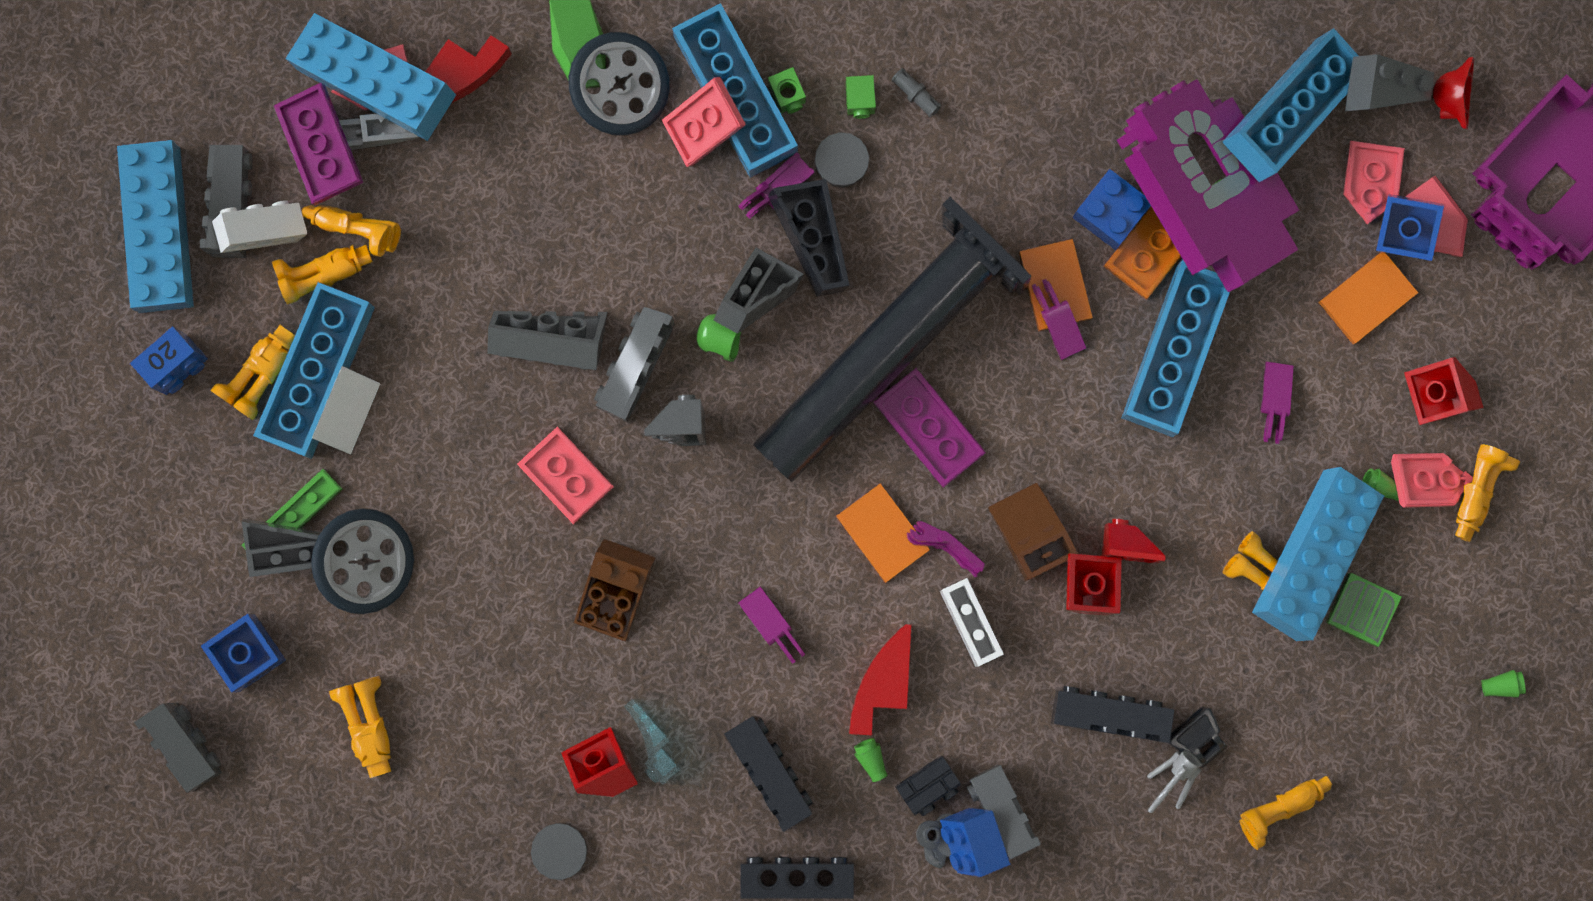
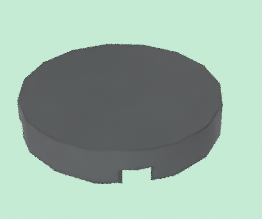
M839 132L829 135L821 141L816 150V169L820 177L826 179L827 183L834 187L845 188L859 182L868 170L869 154L867 147L858 137L850 133Z
M555 823L546 826L538 832L532 842L531 857L539 873L549 879L562 880L570 878L580 871L586 861L588 849L585 838L575 827L570 824Z

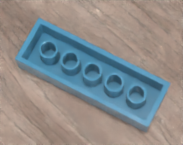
M721 3L672 28L674 38L700 87L705 86L713 78L720 77L746 125L728 139L750 178L798 152V145Z
M316 13L313 14L285 58L299 72L319 83L325 84L330 89L426 141L429 140L456 96L445 82Z
M1334 28L1318 37L1222 143L1258 182L1276 174L1347 95L1353 57L1359 55Z
M172 140L117 146L130 308L138 313L192 308L194 304L180 147Z
M1184 260L1177 265L1123 411L1122 419L1170 437L1179 434L1230 293L1227 292L1216 272L1203 269L1192 275Z
M317 282L257 425L254 437L309 459L313 458L319 441L313 439L312 436L341 367L350 369L375 309L370 302Z
M1342 467L1323 470L1252 613L1295 641L1313 640L1384 495Z

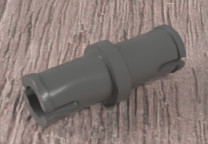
M904 68L893 76L891 81L908 95L907 99L911 103L915 102L929 118L940 110L942 105L925 90L926 86L923 83L919 84Z

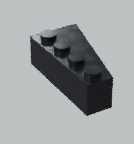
M823 179L773 188L768 198L816 296L844 292L850 285L827 180Z
M1063 686V691L1056 690L1051 718L1052 724L1170 743L1175 709L1163 708V702L1146 700V704L1135 703L1134 697L1122 695L1118 696V700L1108 699V693L1092 690L1090 695L1079 694L1080 688Z
M752 716L724 734L741 763L748 770V774L756 788L762 793L768 808L778 819L780 828L785 832L812 815L810 806L814 803L806 790L799 791L795 784L799 779L792 767L788 766L785 768L780 758L784 754L776 741L770 744L765 735L769 730L761 718L756 720Z

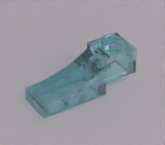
M632 699L624 707L633 717L645 741L648 753V761L644 763L648 767L645 773L655 784L658 781L665 784L681 769L663 749L671 740L635 699Z

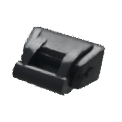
M1203 706L1171 732L1170 743H1168L1180 753L1184 750L1192 753L1198 758L1202 768L1227 748V745L1218 736L1220 728L1211 709ZM1209 741H1212L1214 744L1201 754L1199 750Z

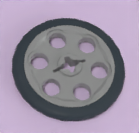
M610 32L598 35L588 41L577 52L572 61L568 76L570 96L579 115L592 127L611 135H630L641 132L651 126L663 112L670 92L669 75L660 54L650 43L638 36L625 32ZM630 51L636 56L634 66H627L623 63L622 55L624 52ZM604 54L609 58L610 64L607 69H600L596 65L595 59L597 55ZM647 73L652 77L653 84L650 88H643L639 84V76L641 74ZM631 74V77L623 84L624 91L618 88L609 94L607 93V91L614 87L613 85L616 83L615 77L620 80ZM594 79L599 83L600 90L597 94H590L586 90V82L588 80ZM637 98L642 102L643 109L640 113H633L630 110L629 102L631 99ZM610 101L616 105L617 111L614 116L610 117L604 114L602 109L604 102Z
M362 508L345 512L328 523L317 538L311 562L313 578L321 594L336 608L354 614L378 612L396 601L408 586L414 565L413 547L409 536L399 522L390 515L378 510ZM365 525L370 530V536L366 541L361 542L357 538V530ZM390 539L393 543V549L389 554L385 555L380 550V544L383 540ZM339 540L344 541L347 548L342 556H336L333 552V546ZM363 554L365 558L378 560V562L364 564V569L362 565L357 563H348L349 561L362 559ZM385 567H390L393 571V577L388 582H383L380 578V572ZM342 568L346 571V580L341 584H336L333 580V574L337 569ZM366 581L370 585V592L367 596L360 597L357 594V586L359 583Z

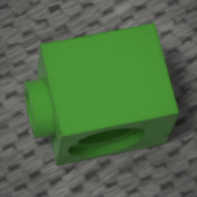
M793 67L768 77V85L780 113L787 111L788 114H792L803 108L802 104L806 103V96ZM785 88H791L795 91V95L791 98H784L780 93Z
M873 75L846 77L847 114L854 115L855 119L869 118L870 114H875Z

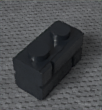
M940 755L897 784L895 788L915 816L920 813L923 817L936 808L933 804L942 797L946 801L959 792L956 787L961 785L944 757Z

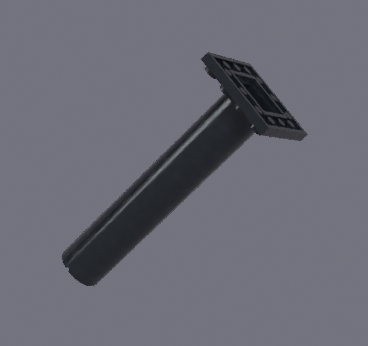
M951 197L942 204V227L954 237V240L753 443L789 481L793 482L991 281L1000 276L1002 278L1001 284L1011 294L1016 291L1021 295L1027 289L1032 275Z

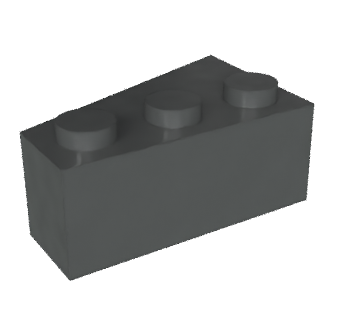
M1378 54L1353 57L1345 111L1375 109L1431 100L1435 73Z
M755 248L722 300L714 321L737 334L792 296L804 274L764 251Z
M242 519L249 577L312 568L313 548L321 532Z
M162 703L134 723L139 729L143 726L154 739L150 742L154 750L160 749L167 760L166 766L187 793L193 792L222 773L219 769L221 762L213 751L209 753L205 747L206 738L200 729L193 728L189 721L191 714L183 704Z
M998 764L968 779L971 785L967 787V790L973 802L979 800L982 809L993 811L1009 859L1041 845L1038 837L1034 836L1028 823L1029 820L1026 814L1023 813L1017 796L1001 765Z

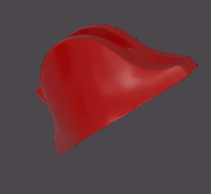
M1469 57L1458 69L1442 75L1437 80L1433 89L1434 101L1441 109L1440 119H1457L1465 130H1468L1474 57Z

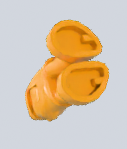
M308 205L302 209V216L310 219L312 225L318 226L323 230L343 234H357L369 239L371 254L379 257L383 256L385 251L393 253L401 236L399 224L389 220L364 219L361 213H351L328 205L317 207Z
M353 245L350 248H337L300 267H290L283 259L272 261L280 291L287 305L297 302L302 296L315 290L317 282L332 287L335 282L361 271V266L372 263L367 245L354 248Z
M279 325L273 334L269 333L267 337L260 339L252 347L249 358L230 383H217L210 391L251 420H254L258 414L257 404L269 384L273 385L277 375L280 373L295 335ZM258 374L259 377L252 387L238 400L252 376Z
M1485 444L1480 445L1472 483L1464 485V498L1456 519V523L1459 526L1455 536L1470 542L1474 532L1480 531L1478 527L1482 526L1487 517L1490 501L1493 497L1494 485L1499 474L1502 471L1517 470L1520 464L1519 460L1510 457L1507 452Z
M1251 531L1239 545L1238 551L1240 553L1235 554L1224 567L1223 574L1232 579L1244 576L1264 590L1270 577L1254 566L1243 555L1256 560L1271 572H1273L1278 560L1263 548L1261 538Z
M380 676L354 683V687L353 684H349L329 691L332 701L339 703L349 725L348 730L352 738V750L355 753V757L362 762V767H367L370 778L391 772L388 759L391 758L388 755L390 754L389 738L384 726L383 717H380L375 701V692L381 686ZM355 691L360 699L367 723L361 722L355 702Z
M1325 776L1318 781L1312 779L1303 782L1284 794L1276 795L1277 801L1249 809L1240 815L1242 819L1239 820L1240 826L1252 847L1258 850L1266 844L1265 836L1268 834L1267 827L1269 825L1307 811L1315 805L1316 800H1323L1324 793L1331 790L1332 783L1329 778Z

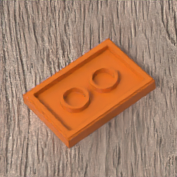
M1151 206L1103 267L1147 300L1180 259L1181 255Z
M1073 239L1019 252L1022 267L1032 275L1027 288L1038 332L1048 330V327L1041 315L1043 309L1033 292L1032 285L1036 284V286H1039L1049 308L1054 306L1042 282L1044 279L1052 285L1059 303L1067 300L1076 323L1093 318Z
M1380 252L1318 303L1350 342L1355 344L1418 292L1385 252Z
M881 483L836 516L885 583L930 550L928 546L914 545L907 539V533H910V529L916 530Z

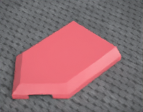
M1350 141L1343 195L1366 224H1369L1385 212L1389 194L1399 196L1405 148Z
M1434 176L1405 197L1444 204L1434 252L1462 257L1468 218L1438 178Z
M1445 453L1394 454L1391 460L1399 503L1403 508L1454 506L1464 492V485L1471 483L1473 477L1466 471L1462 472L1452 463L1453 460Z

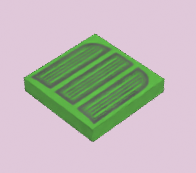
M1349 573L1326 623L1375 647H1379L1401 596L1353 573Z

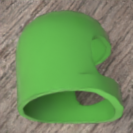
M716 314L706 316L700 323L696 339L699 348L705 352L718 353L723 356L724 360L733 362L738 354L741 332L737 334L715 322Z

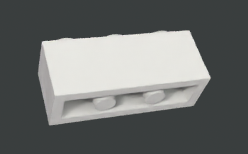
M279 201L269 207L255 204L247 207L246 210L238 211L236 207L221 210L220 214L212 221L221 253L295 243L307 235L299 203L289 204L288 201Z
M966 578L941 590V596L975 666L978 667L1003 655L968 579Z

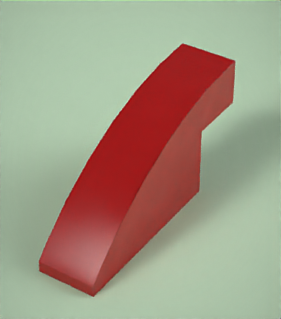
M492 35L476 57L448 39L425 72L445 82L456 94L452 101L453 103L487 82L503 66L512 53L507 45Z
M905 624L883 645L869 665L855 696L850 718L849 734L872 735L873 707L907 709L911 625Z

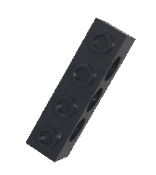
M746 857V862H741L740 899H854L853 862H848V857H831V862H820V857H803V862H791V857H775V862H763V857ZM765 870L774 871L777 875L776 882L771 885L763 883L761 880L762 872ZM793 870H801L805 874V880L803 883L795 885L790 882L789 874ZM822 870L831 871L833 874L832 882L827 885L819 883L817 880L818 873Z

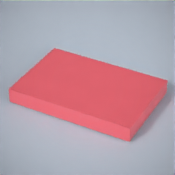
M720 77L713 78L662 119L687 167L695 165L746 125Z
M558 426L517 463L573 525L614 488Z

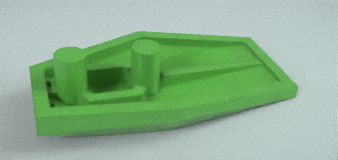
M590 0L549 1L552 52L568 81L571 64L577 52L588 41L603 34ZM597 55L595 59L596 65L600 69H606V55ZM594 79L586 82V89L600 87L599 83Z

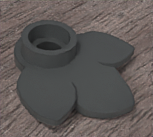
M950 813L942 814L935 821L927 820L922 822L916 831L917 841L924 847L925 859L929 864L937 868H942L945 864L946 856L950 857L951 855L948 844L942 838V825L940 822L941 819L953 815ZM930 830H933L935 833L934 838L929 840L927 834Z

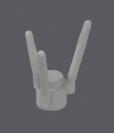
M1185 750L1182 753L1176 751L1169 760L1147 775L1149 779H1152L1171 765H1173L1172 773L1175 775L1149 807V813L1154 812L1179 780L1184 781L1188 778L1176 804L1177 809L1181 808L1195 778L1201 772L1199 768L1201 763L1196 756Z

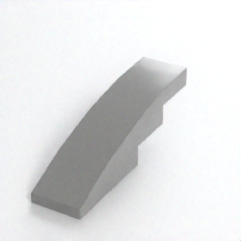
M378 114L360 115V118L339 120L351 150L382 146L418 138L417 135Z

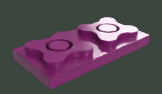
M319 83L273 105L313 205H318L364 183L325 84Z
M917 368L873 402L942 488L986 453Z

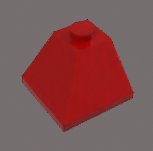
M1456 357L1404 372L1419 425L1484 408L1476 381Z
M1112 519V523L1105 524L1101 556L1119 557L1122 560L1153 564L1165 561L1166 555L1136 526L1129 525V520Z
M1068 554L1066 610L1091 615L1106 616L1120 614L1122 558Z
M611 727L561 752L577 793L614 797L638 784L632 767Z

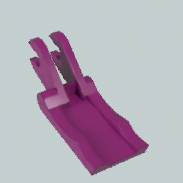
M796 152L770 177L756 187L757 191L744 199L738 207L743 210L758 197L762 196L764 200L755 205L746 216L751 219L768 204L774 209L768 198L773 188L805 183L814 174V170L809 168L798 152Z
M1044 279L1042 280L1044 288L1054 306L1048 307L1039 286L1033 284L1032 289L1043 309L1041 315L1049 329L1054 346L1060 359L1063 360L1086 349V346L1067 300L1059 303L1052 285Z
M1265 362L1261 413L1267 414L1263 436L1264 442H1268V438L1271 437L1274 415L1279 416L1275 444H1279L1283 438L1285 417H1289L1291 409L1294 368L1292 365Z
M917 521V525L913 526L916 531L910 529V533H907V539L910 543L919 546H933L936 549L946 551L958 562L961 568L967 569L975 578L980 571H983L985 563L947 531L937 529L923 521Z
M758 587L738 602L769 646L777 642L791 663H795L794 658L780 641V638L786 634L802 657L805 655L789 633L792 630L761 587Z

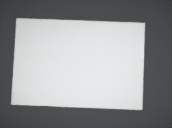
M342 366L312 438L351 454L380 383Z

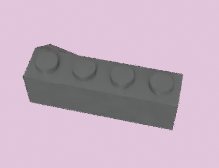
M243 145L209 146L207 181L211 183V188L206 189L204 198L209 214L203 216L202 227L205 228L206 239H200V249L213 258H246V250L220 252L212 223L223 209L236 207L238 211L246 210L247 199L252 195L251 180H248V170H252L253 158L252 154Z
M644 307L641 313L637 311L630 325L633 327V330L629 337L625 336L618 349L622 353L617 362L612 361L606 373L609 379L605 387L602 385L599 387L594 398L597 401L596 407L599 410L625 422H628L675 326L672 316Z
M494 311L488 326L487 354L596 370L601 356L608 312H598L597 316H584V312H573V316H557L556 311H545V313L539 316H532L530 311Z
M695 395L678 396V400H672L644 429V436H652L653 439H660V441L676 446L706 445L705 411L701 399H695Z

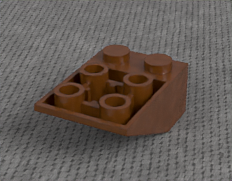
M1038 483L987 507L1025 581L1067 561L1068 554H1078L1065 527Z
M603 539L595 553L574 623L626 642L656 557Z

